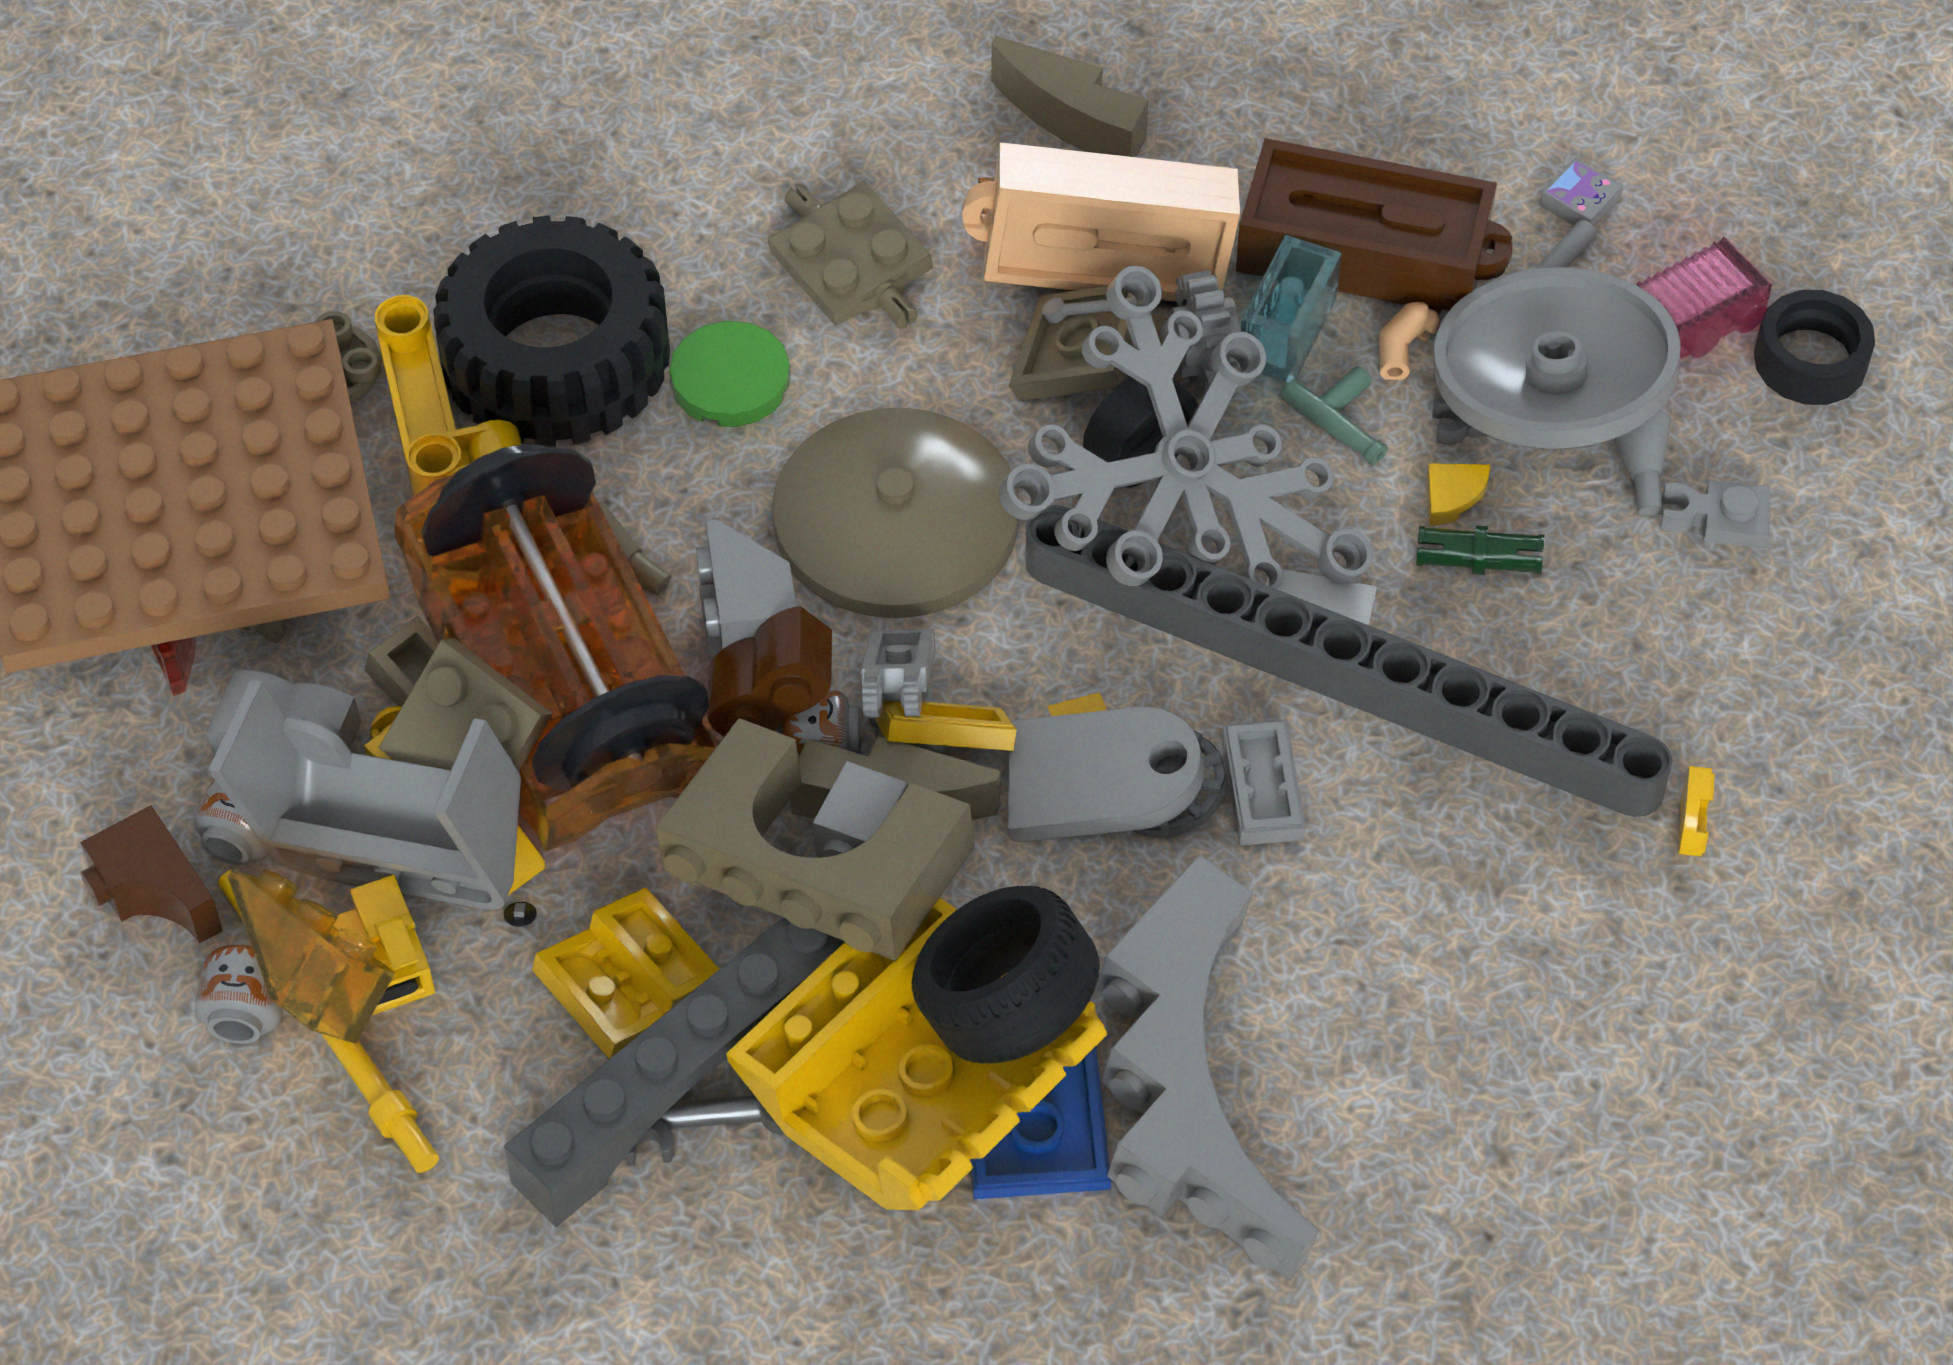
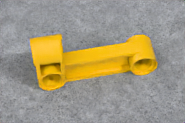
M396 295L386 299L378 306L375 312V325L412 494L419 506L425 510H430L437 503L442 488L458 471L482 456L501 448L520 445L522 442L517 427L503 420H490L477 426L456 430L429 311L425 303L417 297Z

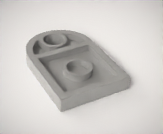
M1131 707L1011 721L1017 729L1014 751H1009L1008 831L1013 842L1114 833L1156 827L1174 819L1186 810L1201 789L1205 766L1197 737L1192 728L1182 718L1167 710L1155 707ZM1179 755L1187 759L1184 766L1174 773L1162 774L1154 770L1156 764L1167 756Z

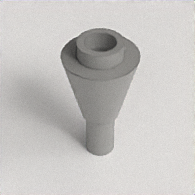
M1661 410L1638 428L1614 438L1629 475L1635 481L1637 508L1640 516H1657L1663 512L1659 478L1662 476L1671 417Z

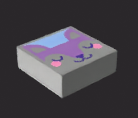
M1574 158L1542 192L1540 206L1573 225L1579 220H1586L1595 227L1621 199L1623 185Z

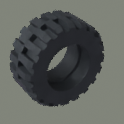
M549 215L533 217V223L518 226L517 221H513L500 226L498 229L499 234L491 238L484 234L472 242L469 246L470 254L466 255L461 252L448 267V276H445L439 283L435 295L437 305L433 309L434 326L446 387L452 391L453 401L462 412L468 415L472 414L473 421L476 424L490 420H503L514 424L519 431L522 444L525 438L535 439L537 445L556 447V441L572 439L573 445L589 442L591 440L590 434L601 430L606 436L623 426V417L628 415L633 419L649 405L648 396L653 397L659 391L665 379L664 370L669 365L670 345L664 287L660 285V275L654 263L643 256V250L627 237L618 240V232L601 223L591 227L586 225V220L583 218L566 216L565 221H551ZM547 315H574L586 318L599 325L587 336L575 342L555 347L528 346L506 337L523 323Z

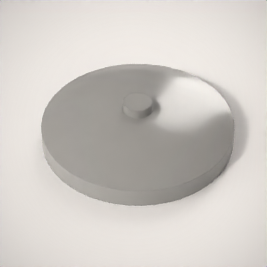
M1547 267L1530 269L1489 281L1474 289L1472 293L1470 292L1451 308L1441 322L1435 338V378L1440 394L1451 410L1464 422L1488 436L1516 445L1534 448L1583 447L1622 436L1647 422L1662 409L1675 390L1679 378L1680 338L1674 320L1666 308L1647 291L1627 280L1611 274L1582 268Z

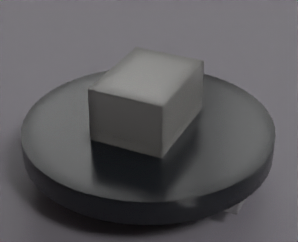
M515 902L505 908L503 913L504 920L512 926H526L535 921L537 911L530 903Z

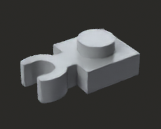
M1708 480L1704 494L1697 493L1696 490L1684 483L1672 482L1665 484L1662 503L1679 505L1684 510L1664 509L1660 525L1661 529L1668 532L1681 533L1688 531L1693 526L1704 527L1703 542L1766 548L1769 537L1770 486Z

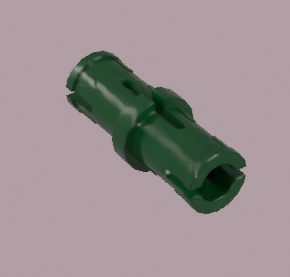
M1476 525L1475 531L1419 526L1418 544L1443 545L1444 548H1417L1416 566L1472 568V574L1485 575V569L1533 572L1542 575L1543 556L1518 555L1517 551L1543 552L1545 534L1488 532V526Z

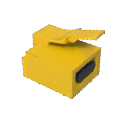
M394 874L350 889L355 909L320 921L325 941L356 1021L435 994L431 970L414 929L415 923Z

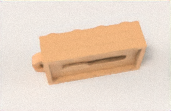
M1001 142L994 181H985L974 185L968 190V195L962 204V218L965 230L976 240L984 242V281L1075 291L1107 286L1124 268L1141 266L1150 270L1158 278L1162 288L1161 300L1177 302L1175 297V290L1178 289L1177 278H1180L1181 275L1210 270L1211 276L1215 275L1217 277L1218 290H1223L1240 217L1238 169ZM983 208L989 209L987 214H981Z

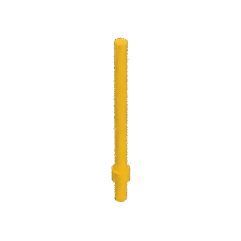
M231 869L225 872L219 878L218 886L256 941L267 945L271 949V953L280 958L289 970V989L370 1104L368 1115L382 1136L394 1139L417 1173H423L433 1168L439 1161V1155L416 1124L418 1113L401 1090H393L242 872L239 869Z

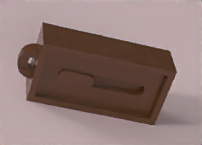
M1265 138L1239 224L1236 271L1267 277L1277 256L1280 255L1277 280L1404 305L1411 302H1424L1427 304L1428 309L1439 312L1441 310L1450 311L1465 295L1472 293L1476 287L1477 280H1490L1505 273V269L1512 258V236L1501 224L1491 221L1497 182ZM1493 249V253H1486L1485 250Z

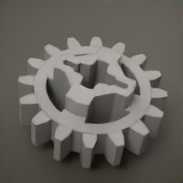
M1210 270L1185 274L1177 278L1178 289L1175 290V297L1178 307L1172 308V314L1180 310L1190 311L1202 323L1203 333L1200 340L1186 352L1177 369L1181 378L1189 377L1190 383H1194L1197 399H1202L1215 375L1211 366L1213 350L1229 334L1241 332L1235 302L1231 297L1224 298L1223 290H1218L1217 277L1215 275L1211 276ZM1174 324L1176 334L1180 338L1189 339L1187 329L1180 324ZM1226 356L1233 368L1240 367L1239 362L1235 358Z

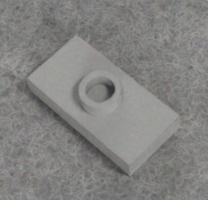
M1287 720L1223 725L1222 742L1239 845L1304 840L1306 826Z

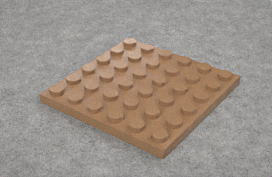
M333 319L0 380V651L6 673L391 599Z

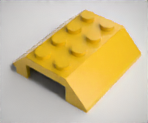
M942 898L938 899L896 961L871 951H858L844 942L726 1053L730 1065L787 1137L886 1210H920L928 1201H940L973 1169L970 1162L971 1159H983L1020 1122L1017 1116L1018 1112H1030L1066 1076L1063 1067L1076 1066L1107 1036L1105 1026L1096 1014L1095 1003L1089 1001L1079 1018L1062 1035L1040 1050L1022 1058L1001 1063H974L966 1061L950 1051L919 1010L913 996L911 983L913 970L924 944L935 929L957 910Z

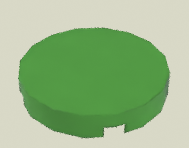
M723 321L704 325L687 335L673 352L669 370L670 383L675 400L690 417L702 422L703 417L709 420H718V426L738 427L756 423L776 411L783 401V394L787 390V386L789 388L791 377L790 362L784 345L770 331L752 323Z

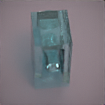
M1285 235L1241 320V332L1255 336L1265 349L1266 365L1261 374L1285 382L1297 379L1336 301L1342 253Z

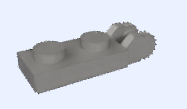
M934 629L871 631L861 667L864 718L879 717L883 707V700L901 701L905 716L921 715L922 692H927L936 653Z

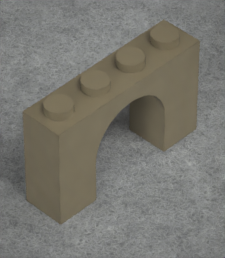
M739 718L656 826L664 870L685 883H698L726 894L741 905H754L785 917L797 927L803 929L813 928L841 939L858 951H871L896 961L974 849L970 804L910 783L876 832L856 848L845 853L821 858L799 857L785 853L770 845L763 837L802 784L796 739Z

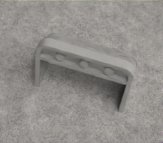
M249 681L208 771L275 860L294 871L360 886L394 874L402 894L486 910H498L504 906L514 882L521 776L514 766L513 760L508 756L486 720L473 719L452 770L351 753L344 741L338 736L339 730L332 723L316 716H304L302 720L286 717L262 682Z

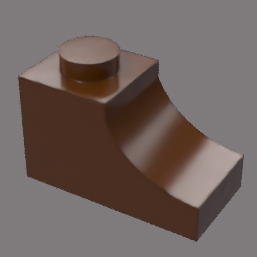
M152 805L80 842L89 866L80 872L85 887L98 907L109 902L121 922L137 915L162 917L184 927L196 938L199 944L223 931L213 897Z

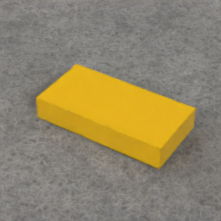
M883 700L881 714L879 717H876V723L887 741L1014 751L1017 729L1000 707L922 701L920 716H905L901 701Z

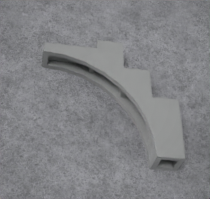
M1199 855L1105 956L1095 991L1104 997L1107 1004L1115 1012L1136 1020L1112 1047L1101 1083L1110 1089L1113 1096L1122 1105L1143 1113V1116L1117 1144L1107 1177L1116 1183L1119 1191L1128 1200L1137 1205H1146L1161 1217L1179 1199L1188 1206L1192 1215L1199 1222L1210 1228L1220 1229L1243 1246L1246 1254L1256 1264L1268 1270H1275L1290 1281L1306 1262L1319 1230L1277 1194L1245 1154L1220 1107L1206 1055L1204 1008L1209 978L1215 963L1242 926L1253 892Z

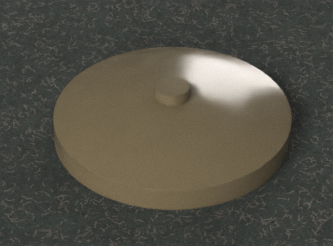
M884 408L859 412L841 418L807 438L793 452L780 472L775 485L772 508L774 534L782 558L790 562L791 572L805 587L823 600L842 609L883 618L916 617L948 609L967 600L987 586L1004 567L1013 551L1018 534L1019 519L1007 513L999 499L1000 484L1011 472V469L996 447L979 432L962 422L935 412L911 408ZM1014 488V493L1019 499L1018 488Z

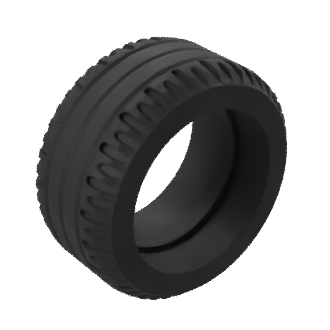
M1038 886L1006 887L988 892L971 900L947 917L935 929L924 944L916 961L912 974V992L919 1010L945 1046L958 1057L974 1063L1007 1062L1022 1058L1045 1047L1062 1035L1079 1018L1089 1003L1097 985L1100 973V960L1092 939L1069 905L1060 896L1051 890Z

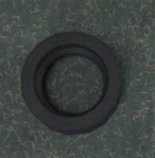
M1799 290L1783 295L1767 308L1761 322L1754 348L1756 370L1768 387L1783 398L1805 405H1828L1847 399L1862 386L1876 343L1873 324L1862 308L1842 295L1826 290ZM1796 330H1815L1828 334L1842 343L1849 353V357L1833 364H1813L1798 359L1788 352L1779 339L1784 334Z
M1128 377L1119 383L1102 400L1091 416L1083 435V448L1107 463L1154 453L1156 445L1163 438L1147 387L1132 377ZM1172 378L1188 426L1199 404L1189 391ZM1138 483V484L1129 485V486H1124V487H1130V488H1132V487H1134V486H1137V485H1140V484H1143V483Z

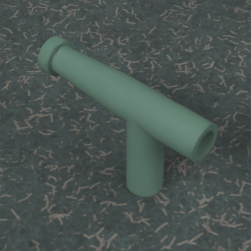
M1359 366L1354 367L1320 397L1296 379H1292L1285 385L1280 396L1282 400L1327 433L1365 456V460L1374 466L1386 455L1387 445L1380 440L1375 441L1340 412L1371 385V377L1365 369Z

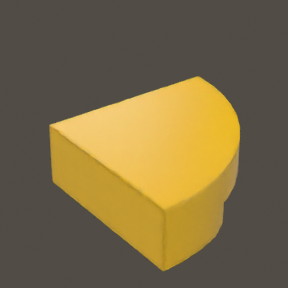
M1429 463L1427 470L1429 525L1453 522L1459 519L1460 514L1471 508L1478 500L1481 501L1487 490L1490 464Z
M1689 766L1680 799L1678 854L1702 856V853H1705L1709 831H1707V807L1709 801H1713L1715 773H1712V768Z

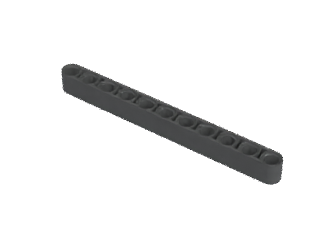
M1049 505L1039 516L1027 521L1026 568L1032 578L1042 584L1621 814L1632 817L1647 816L1655 812L1662 804L1673 760L1670 750L1666 745L1653 736L1162 544L1160 546L1163 553V562L1159 571L1144 584L1139 586L1124 585L1118 582L1109 572L1106 556L1110 546L1124 533L1128 532L1127 530L1097 519L1098 531L1096 537L1083 549L1071 551L1058 543L1054 532L1057 521L1070 508L1060 505ZM1068 521V529L1071 534L1078 538H1084L1083 527L1075 521ZM1122 554V560L1129 569L1137 571L1138 565L1136 560L1129 554ZM1452 704L1463 705L1464 707L1454 706ZM1513 727L1520 728V729H1523V730H1522V731L1516 730V729H1513ZM1572 751L1582 752L1584 754L1581 755L1573 753ZM1633 775L1643 776L1645 779L1637 778Z

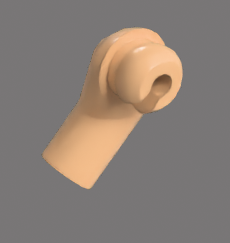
M1411 302L1405 304L1380 330L1378 336L1380 375L1385 380H1403L1407 378L1410 374L1409 344L1415 337L1418 340L1427 341L1430 339V333L1434 335L1437 333L1440 326L1439 315L1436 311L1428 309L1426 303Z

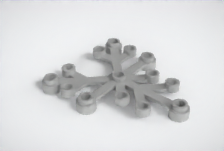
M1141 266L1124 268L1110 282L1106 297L1113 314L1126 321L1133 346L1126 343L1121 334L1113 327L1099 326L1083 341L1082 354L1091 366L1103 369L1113 365L1147 387L1163 438L1156 445L1155 452L1152 454L1107 463L1072 441L1062 427L1054 424L1045 425L1031 437L1028 443L1029 455L1038 465L1032 463L1018 465L1000 484L999 499L1006 512L1017 519L1030 520L1039 516L1054 501L1080 496L1074 508L1067 511L1057 521L1054 529L1055 537L1062 547L1067 550L1078 551L1086 547L1096 537L1098 531L1097 519L1113 489L1159 479L1134 529L1119 537L1107 552L1106 562L1109 572L1118 582L1124 585L1139 586L1159 571L1163 562V553L1157 540L1181 494L1194 531L1187 544L1189 555L1214 565L1228 554L1231 546L1230 537L1225 529L1219 525L1209 491L1227 503L1247 565L1242 570L1241 576L1257 581L1254 576V570L1260 569L1267 574L1270 587L1278 589L1283 582L1282 568L1278 562L1272 559L1262 525L1317 558L1321 573L1334 582L1349 583L1363 574L1372 563L1373 552L1369 541L1362 533L1354 529L1343 528L1329 535L1273 500V498L1296 493L1305 499H1315L1331 487L1334 478L1332 468L1325 460L1318 457H1310L1297 467L1241 479L1220 467L1241 461H1246L1248 464L1256 467L1265 466L1281 450L1282 443L1279 434L1274 428L1264 424L1252 427L1246 434L1210 441L1237 387L1249 384L1263 371L1266 365V352L1261 342L1249 333L1234 332L1229 334L1215 347L1211 355V366L1215 375L1187 426L1172 378L1186 352L1200 340L1203 333L1202 323L1190 311H1177L1163 323L1160 330L1162 343H1160L1151 312L1161 300V284L1154 273L1147 268ZM1121 291L1133 294L1137 300V306L1130 304L1124 298ZM1174 324L1184 326L1189 333V339L1180 338L1174 330ZM1095 339L1105 341L1111 349V355L1099 352L1095 346ZM1226 356L1233 357L1239 362L1241 372L1235 370L1229 364ZM1253 437L1260 438L1265 442L1268 449L1267 454L1256 450L1253 445ZM1041 438L1053 440L1057 445L1058 454L1048 453L1042 446ZM1175 454H1181L1187 458L1190 470H1186L1178 464ZM1059 464L1069 471L1050 475L1042 467H1054ZM1305 470H1310L1317 475L1319 486H1313L1307 481ZM1014 488L1026 490L1030 495L1031 504L1026 505L1016 497ZM1068 521H1075L1083 527L1084 538H1078L1071 534L1068 529ZM1202 536L1209 537L1215 542L1217 547L1215 554L1204 549L1201 543ZM1333 551L1340 553L1345 558L1346 569L1336 562ZM1122 554H1129L1136 560L1138 565L1137 571H1133L1125 565L1122 560Z

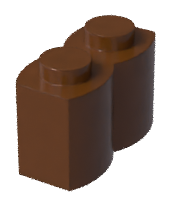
M797 606L780 611L768 618L758 628L754 637L739 640L722 649L715 655L708 667L707 694L709 708L706 712V725L723 737L726 736L739 718L775 731L783 721L784 716L801 713L819 703L831 688L832 629L803 607Z

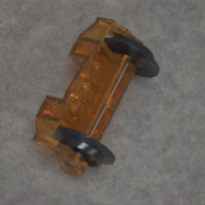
M520 444L488 453L466 467H462L454 474L435 480L396 509L394 537L402 551L417 601L438 644L443 639H456L553 713L519 770L521 776L519 812L537 834L546 852L577 841L610 817L668 797L678 798L720 742L705 715L709 708L708 694L705 686L690 676L685 675L593 493L596 479L591 461L574 449ZM562 632L567 642L566 644L562 645L557 633ZM564 794L546 807L545 800Z

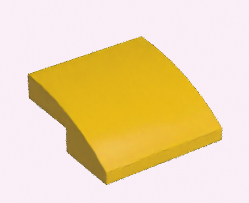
M646 887L593 911L589 929L537 952L532 967L535 975L608 1059L612 1058L719 970V967Z

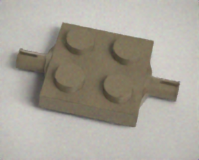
M865 181L824 204H819L803 184L795 185L796 192L791 187L785 195V202L801 218L768 239L770 253L835 326L859 313L877 308H882L898 328H906V321L911 325L916 320L918 312L901 295V292L911 281L933 268L931 253Z

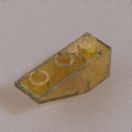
M232 868L228 879L270 999L309 1030L357 1044L395 975L393 970L373 956L377 946L367 938L345 928L338 930L334 926L338 917L318 903L304 898L300 901L296 898L295 895L299 887L287 878L263 869L261 875L256 877Z

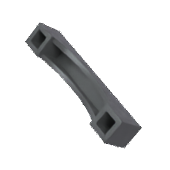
M785 917L780 919L506 1143L503 1147L511 1184L555 1227H558L608 1185L607 1179L619 1163L670 1107L708 1073L727 1059L726 1053L845 941L813 928L803 929L797 927Z

